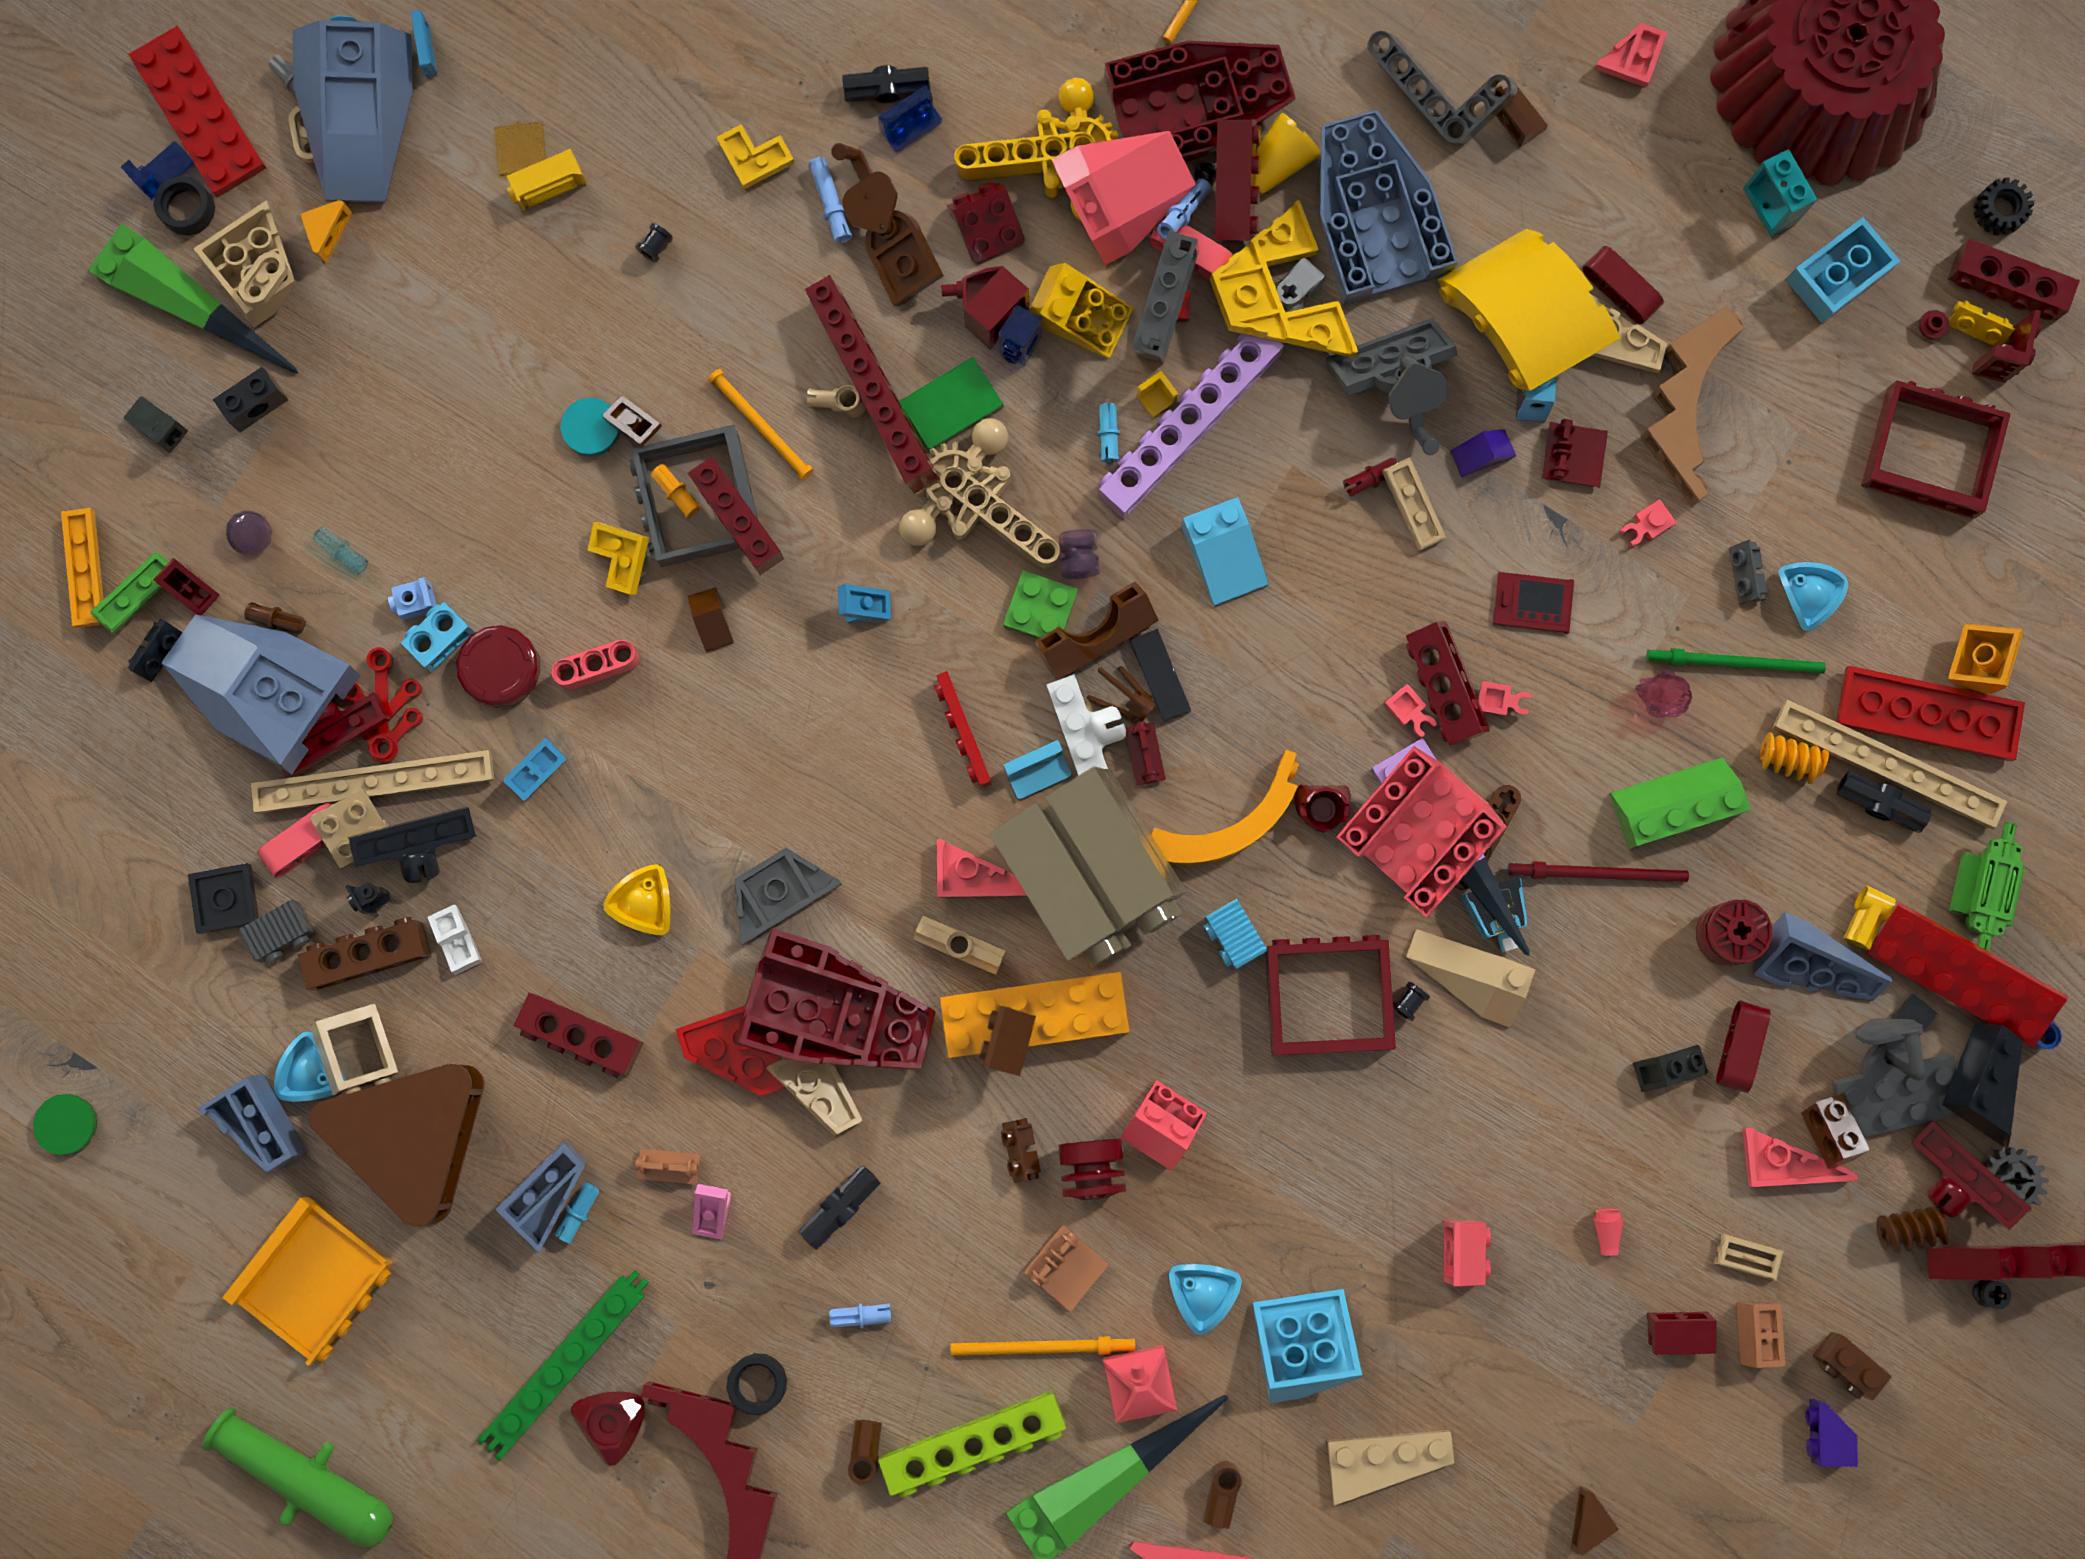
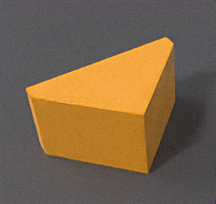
M340 200L300 214L312 250L324 263H327L352 215L347 205Z

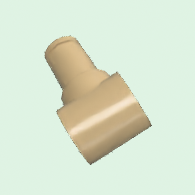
M844 385L839 389L834 388L833 391L809 389L807 395L811 396V398H807V406L811 408H832V411L845 412L851 417H859L866 411V407L857 389L851 385ZM856 395L855 403L850 407H846L848 398Z

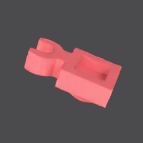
M1659 499L1633 517L1637 524L1629 523L1619 533L1623 535L1627 531H1631L1635 534V539L1628 544L1631 548L1642 541L1644 534L1651 541L1674 526L1676 521Z
M1481 681L1478 701L1482 711L1507 715L1508 707H1512L1518 714H1528L1529 710L1521 709L1518 701L1522 697L1531 698L1532 695L1528 692H1518L1515 695H1511L1512 686Z
M1408 683L1384 703L1385 707L1402 726L1410 721L1413 724L1414 734L1420 739L1425 735L1420 729L1422 722L1427 723L1432 729L1437 725L1433 717L1424 715L1421 712L1427 705Z

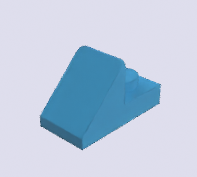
M849 584L838 586L839 615L845 616L846 622L891 620L889 590Z

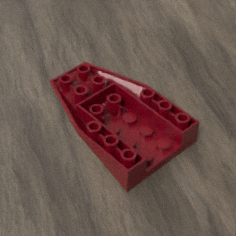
M1185 41L1105 63L1104 79L1122 138L1170 131L1185 163L1217 150V120H1257L1258 125L1296 99L1280 45Z

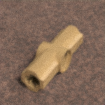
M926 916L922 917L913 937L914 941L994 975L997 974L1006 953L1003 949ZM959 937L966 939L968 942L967 950L960 954L953 952L951 949L953 940Z

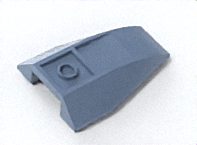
M318 20L293 30V87L325 202L340 200L342 202L385 203L413 94L412 35L381 22Z

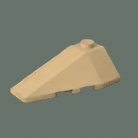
M1415 929L1406 954V958L1445 987L1454 997L1460 999L1479 1017L1508 1028L1511 1027L1526 999L1536 970L1512 960Z

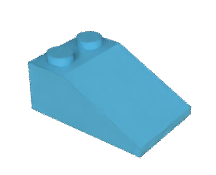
M1238 497L1183 518L1181 528L1213 606L1269 585L1249 522Z

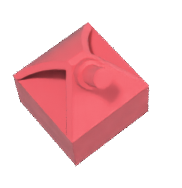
M1163 1344L1103 1357L1116 1423L1177 1411Z

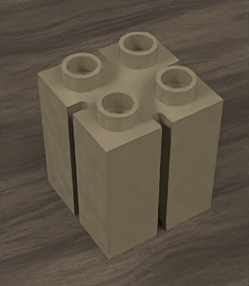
M1093 766L1046 796L1050 803V806L1041 809L1039 804L1035 803L989 833L1067 961L1085 956L1091 968L1098 964L1102 965L1132 946L1124 932L1136 923L1145 935L1149 932H1155L1183 914L1175 900L1186 894L1187 891L1156 844L1112 770Z

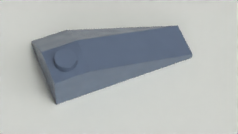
M1784 912L1772 925L1773 938L1770 946L1756 960L1753 968V975L1778 986L1788 988L1790 984L1806 986L1807 991L1817 992L1818 989L1835 991L1838 996L1874 1001L1892 983L1888 975L1811 923L1787 912Z

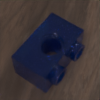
M1016 304L999 333L1000 353H1002V357L1006 361L1015 365L1017 363L1026 365L1042 338V318Z

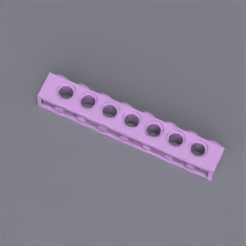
M1241 333L1237 339L1239 343L1233 350L1227 348L1218 358L1219 364L1213 370L1208 368L1198 379L1200 384L1193 391L1188 389L1178 400L1180 405L1173 412L1169 409L1158 421L1160 426L1153 433L1149 430L1138 442L1140 447L1134 453L1129 451L1122 457L1118 463L1120 468L1114 474L1108 472L1098 484L1100 486L1098 497L1124 520L1281 356L1284 348L1283 344L1278 341ZM1251 353L1256 360L1245 362L1240 355ZM1230 373L1235 377L1236 381L1226 383L1221 379V375ZM1211 394L1216 398V401L1212 404H1207L1202 401L1201 396ZM1190 414L1196 418V422L1188 425L1181 420V417ZM1165 435H1172L1177 442L1174 445H1166L1162 442L1161 438ZM1144 456H1153L1157 463L1154 466H1146L1142 463L1141 459ZM1131 476L1136 479L1137 484L1133 487H1126L1122 484L1121 480L1124 477Z

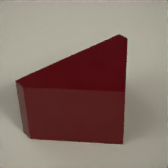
M172 558L153 579L154 582L197 615H202L220 595L188 566L175 558Z

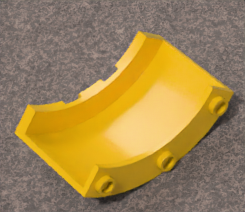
M1522 230L1437 279L1441 286L1439 293L1443 301L1464 312L1473 320L1477 330L1480 333H1485L1508 367L1510 381L1518 389L1531 391L1621 339L1604 304L1598 307L1589 293L1594 288L1581 270L1554 242L1549 245L1546 244L1544 236L1534 230Z

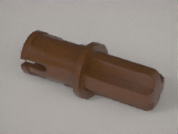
M250 602L246 606L244 613L246 620L267 625L269 629L273 630L279 628L300 634L306 626V621L303 617L283 612L280 607L269 608Z

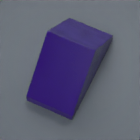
M1505 429L1483 431L1450 451L1461 478L1516 456Z

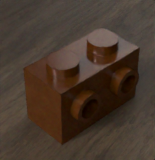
M1831 1332L1813 1354L1822 1363L1820 1368L1832 1378H1840L1846 1383L1844 1388L1859 1400L1861 1397L1874 1400L1892 1378L1888 1372L1844 1335Z

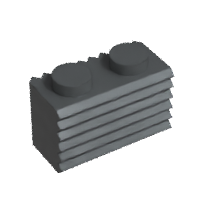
M294 900L287 901L238 929L254 961L265 962L266 964H271L283 957L282 952L291 946L293 949H297L306 945L310 941L308 937L316 933L301 904Z

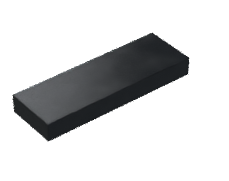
M1158 629L1130 639L1163 722L1191 712Z

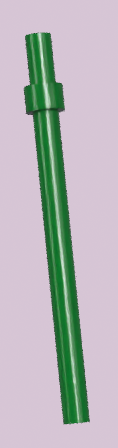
M1671 648L1670 651L1648 649L1646 653L1647 661L1666 662L1670 666L1682 667L1684 664L1817 674H1824L1826 670L1825 662L1692 653L1678 648Z

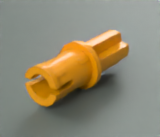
M664 464L659 465L653 470L651 476L667 494L666 498L672 500L687 519L694 516L701 509V505L685 489L686 484L684 482L680 483Z

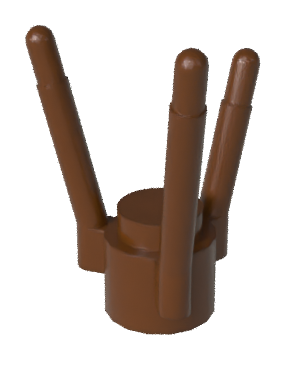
M1119 666L1118 670L1135 689L1136 692L1134 694L1101 667L1098 668V672L1130 699L1125 705L1130 710L1127 711L1091 695H1088L1087 699L1103 708L1116 707L1120 715L1126 717L1132 723L1136 718L1143 722L1156 705L1151 700L1152 696L1142 689L1123 666Z

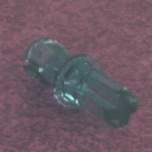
M320 527L315 531L313 540L328 551L334 561L339 560L352 570L355 575H359L368 565V560L349 547L350 543L348 541L340 540L325 527Z

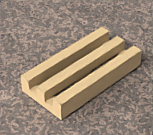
M1721 1234L1720 1246L1718 1245L1717 1258L1715 1257V1264L1770 1280H1777L1783 1251ZM1730 1242L1775 1255L1774 1260L1771 1261L1729 1249L1728 1244ZM1726 1254L1772 1267L1771 1273L1725 1260Z

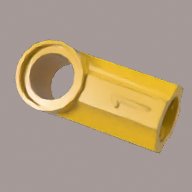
M1868 885L1864 886L1856 898L1854 904L1856 911L1843 939L1856 947L1869 950L1882 922H1885L1891 915L1896 899Z

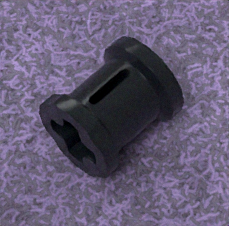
M651 223L649 233L643 242L638 243L635 248L647 259L658 262L660 259L658 255L667 242L671 243L673 236L658 224Z
M1409 981L1406 984L1407 989L1399 1000L1393 1002V1009L1407 1020L1413 1022L1415 1019L1414 1014L1424 1001L1429 1000L1430 996Z
M1980 1280L1974 1285L1972 1290L1973 1298L1979 1305L1984 1307L2003 1309L2008 1306L2012 1298L2009 1287L2000 1281ZM1989 1291H1995V1296L1989 1297Z

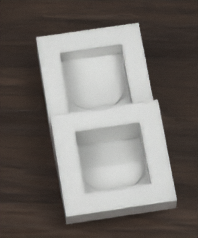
M455 904L427 917L436 941L442 947L450 970L454 975L483 963L470 931Z

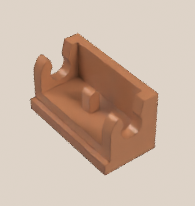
M1737 1302L1740 1365L1754 1368L1786 1367L1782 1304L1771 1302Z

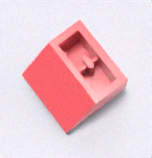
M1156 1080L1120 1138L1172 1171L1188 1149L1207 1112Z

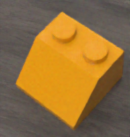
M1964 623L1948 679L1959 689L1983 694H1993L2006 688L2024 631L2019 628Z

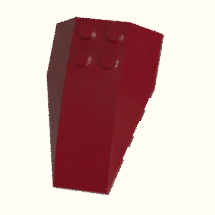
M772 928L758 961L741 1017L738 1044L797 1063L920 1070L936 1011L905 992H900L891 987L887 981L865 971L861 965L853 960H847L839 955V952L835 949Z

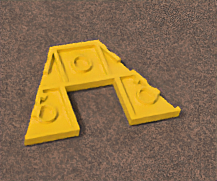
M1297 200L1281 217H1277L1267 229H1263L1239 253L1234 254L1224 266H1220L1213 272L1209 280L1229 331L1354 358L1358 353V349L1339 301L1285 313L1269 272L1268 266L1313 257L1319 251L1300 200Z

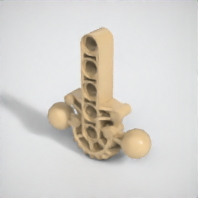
M988 418L977 423L972 431L973 445L966 453L958 450L957 442H953L952 450H947L945 443L941 444L942 452L939 454L934 448L930 450L933 457L930 460L940 480L916 493L917 496L926 495L928 501L921 510H911L902 517L899 523V532L906 543L912 546H922L930 542L936 533L935 519L941 514L948 518L947 522L952 529L954 538L957 540H964L980 521L1043 569L1053 568L1058 563L1060 556L1059 545L1053 538L999 498L1011 481V473L1008 467L1001 466L996 468L991 466L988 468L982 466V460L986 455L1000 453L1008 443L1009 434L1006 426L1001 421ZM982 473L988 475L982 482H978L975 479ZM952 476H957L962 480V483L956 488H950L946 485V481ZM974 494H981L984 496L985 501L979 506H974L969 502V499ZM954 502L962 507L958 516H954L952 512ZM996 512H1004L1008 515L1007 521L1002 524L995 523L992 517ZM1026 529L1032 536L1028 541L1021 542L1015 538V534L1019 530ZM1049 547L1053 549L1055 554L1051 559L1045 560L1038 555L1039 550Z

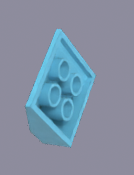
M1344 1289L1253 1302L1269 1403L1301 1399L1362 1378Z

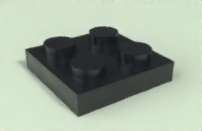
M245 863L188 874L197 934L245 926L259 918L251 864Z

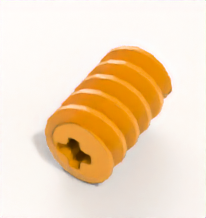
M1771 732L1767 733L1764 737L1760 749V760H1762L1763 770H1766L1770 763H1772L1773 772L1776 774L1781 767H1785L1786 777H1789L1793 770H1795L1796 779L1799 781L1805 774H1808V784H1812L1817 777L1821 776L1829 758V751L1827 749L1820 752V748L1817 746L1809 748L1808 744L1804 742L1797 745L1794 739L1785 741V738L1781 735L1774 738Z

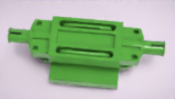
M2004 822L2001 839L1990 840L1980 856L1970 853L1961 854L1949 908L1950 912L1966 916L1967 928L1970 931L1980 933L1977 946L1988 952L1992 936L2004 935L2005 927H2010L2013 924L2025 870L2023 868L2024 862H2020L2023 847L2014 842L2018 825L2012 824V822Z

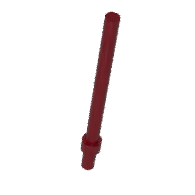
M1532 861V864L1508 863V875L1531 876L1532 879L1570 877L1688 882L1689 872L1687 870L1546 865L1545 861Z

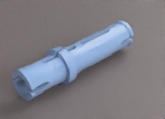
M820 157L814 158L808 165L825 211L823 212L824 219L829 223L834 242L837 244L839 242H847L852 238L846 222L843 206L839 201L832 176L830 175L826 158L822 157L821 161Z
M1198 179L1195 182L1196 185L1177 205L1171 206L1167 212V217L1157 227L1158 234L1163 239L1167 238L1169 230L1177 232L1188 224L1191 214L1198 208L1206 196L1211 193L1212 188L1208 181Z

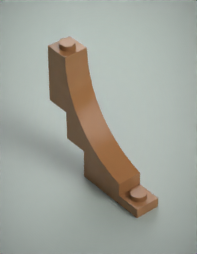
M1727 305L1667 346L1664 355L1677 374L1659 385L1651 394L1667 416L1649 427L1641 435L1644 443L1691 507L1702 501L1709 494L1706 490L1707 485L1705 481L1693 472L1704 462L1698 440L1696 421L1697 402L1706 372L1717 354L1744 329L1741 326L1742 323L1739 316L1735 312L1730 311Z

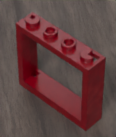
M1896 380L1886 390L1861 486L1975 519L1986 512L2011 413L1995 409L1996 405L1974 403L1969 397L1946 395L1943 390L1938 388L1926 389L1916 386V383L1913 381L1905 383ZM1897 401L1989 427L1971 496L1880 469Z
M1380 935L1362 936V941L1350 942V936L1332 937V943H1320V938L1302 939V944L1290 945V939L1272 940V945L1266 946L1268 950L1265 952L1271 1056L1396 1049L1389 940H1380ZM1378 950L1384 1038L1283 1042L1277 955Z

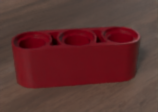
M1603 246L1582 267L1585 276L1637 324H1644L1664 304L1661 294L1608 246Z
M1741 1000L1736 1003L1716 1075V1084L1744 1093H1748L1751 1090L1770 1021V1009Z

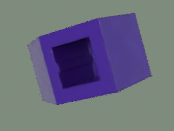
M1809 1399V1407L1805 1411L1806 1423L1810 1426V1438L1806 1442V1451L1808 1457L1811 1458V1462L1819 1466L1858 1467L1857 1434L1825 1402Z

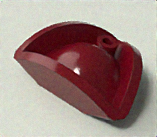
M605 1392L575 1402L572 1405L571 1414L595 1452L607 1465L612 1466L622 1460L634 1443L642 1425L645 1404L641 1396L634 1393Z

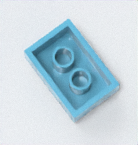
M1862 217L1796 267L1785 280L1823 324L1886 276L1901 261L1865 218Z

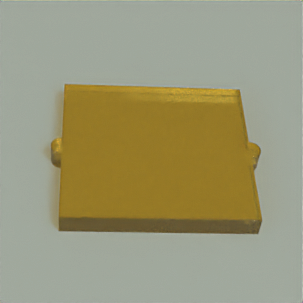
M517 121L515 125L495 127L500 177L510 175L546 159L542 122L521 124Z

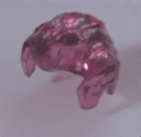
M1662 669L1653 677L1641 678L1640 684L1635 687L1638 696L1646 706L1648 714L1652 717H1678L1689 709L1693 698L1687 681L1667 669Z

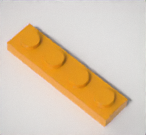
M83 508L62 511L61 518L72 626L83 628L102 625L90 614V611L104 599L95 510Z

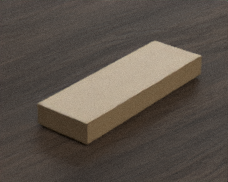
M1411 458L1404 459L1382 470L1417 550H1422L1445 539V533Z

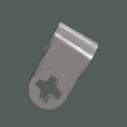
M1302 258L1277 287V293L1285 313L1297 310L1321 287L1326 279V275L1306 258Z

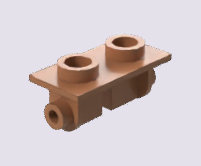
M640 1148L639 1158L636 1159L635 1170H638L637 1179L698 1185L701 1154Z

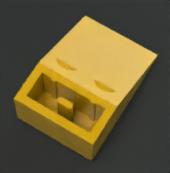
M1064 262L1049 267L1027 312L1026 318L1054 335L1105 358H1110L1134 307Z

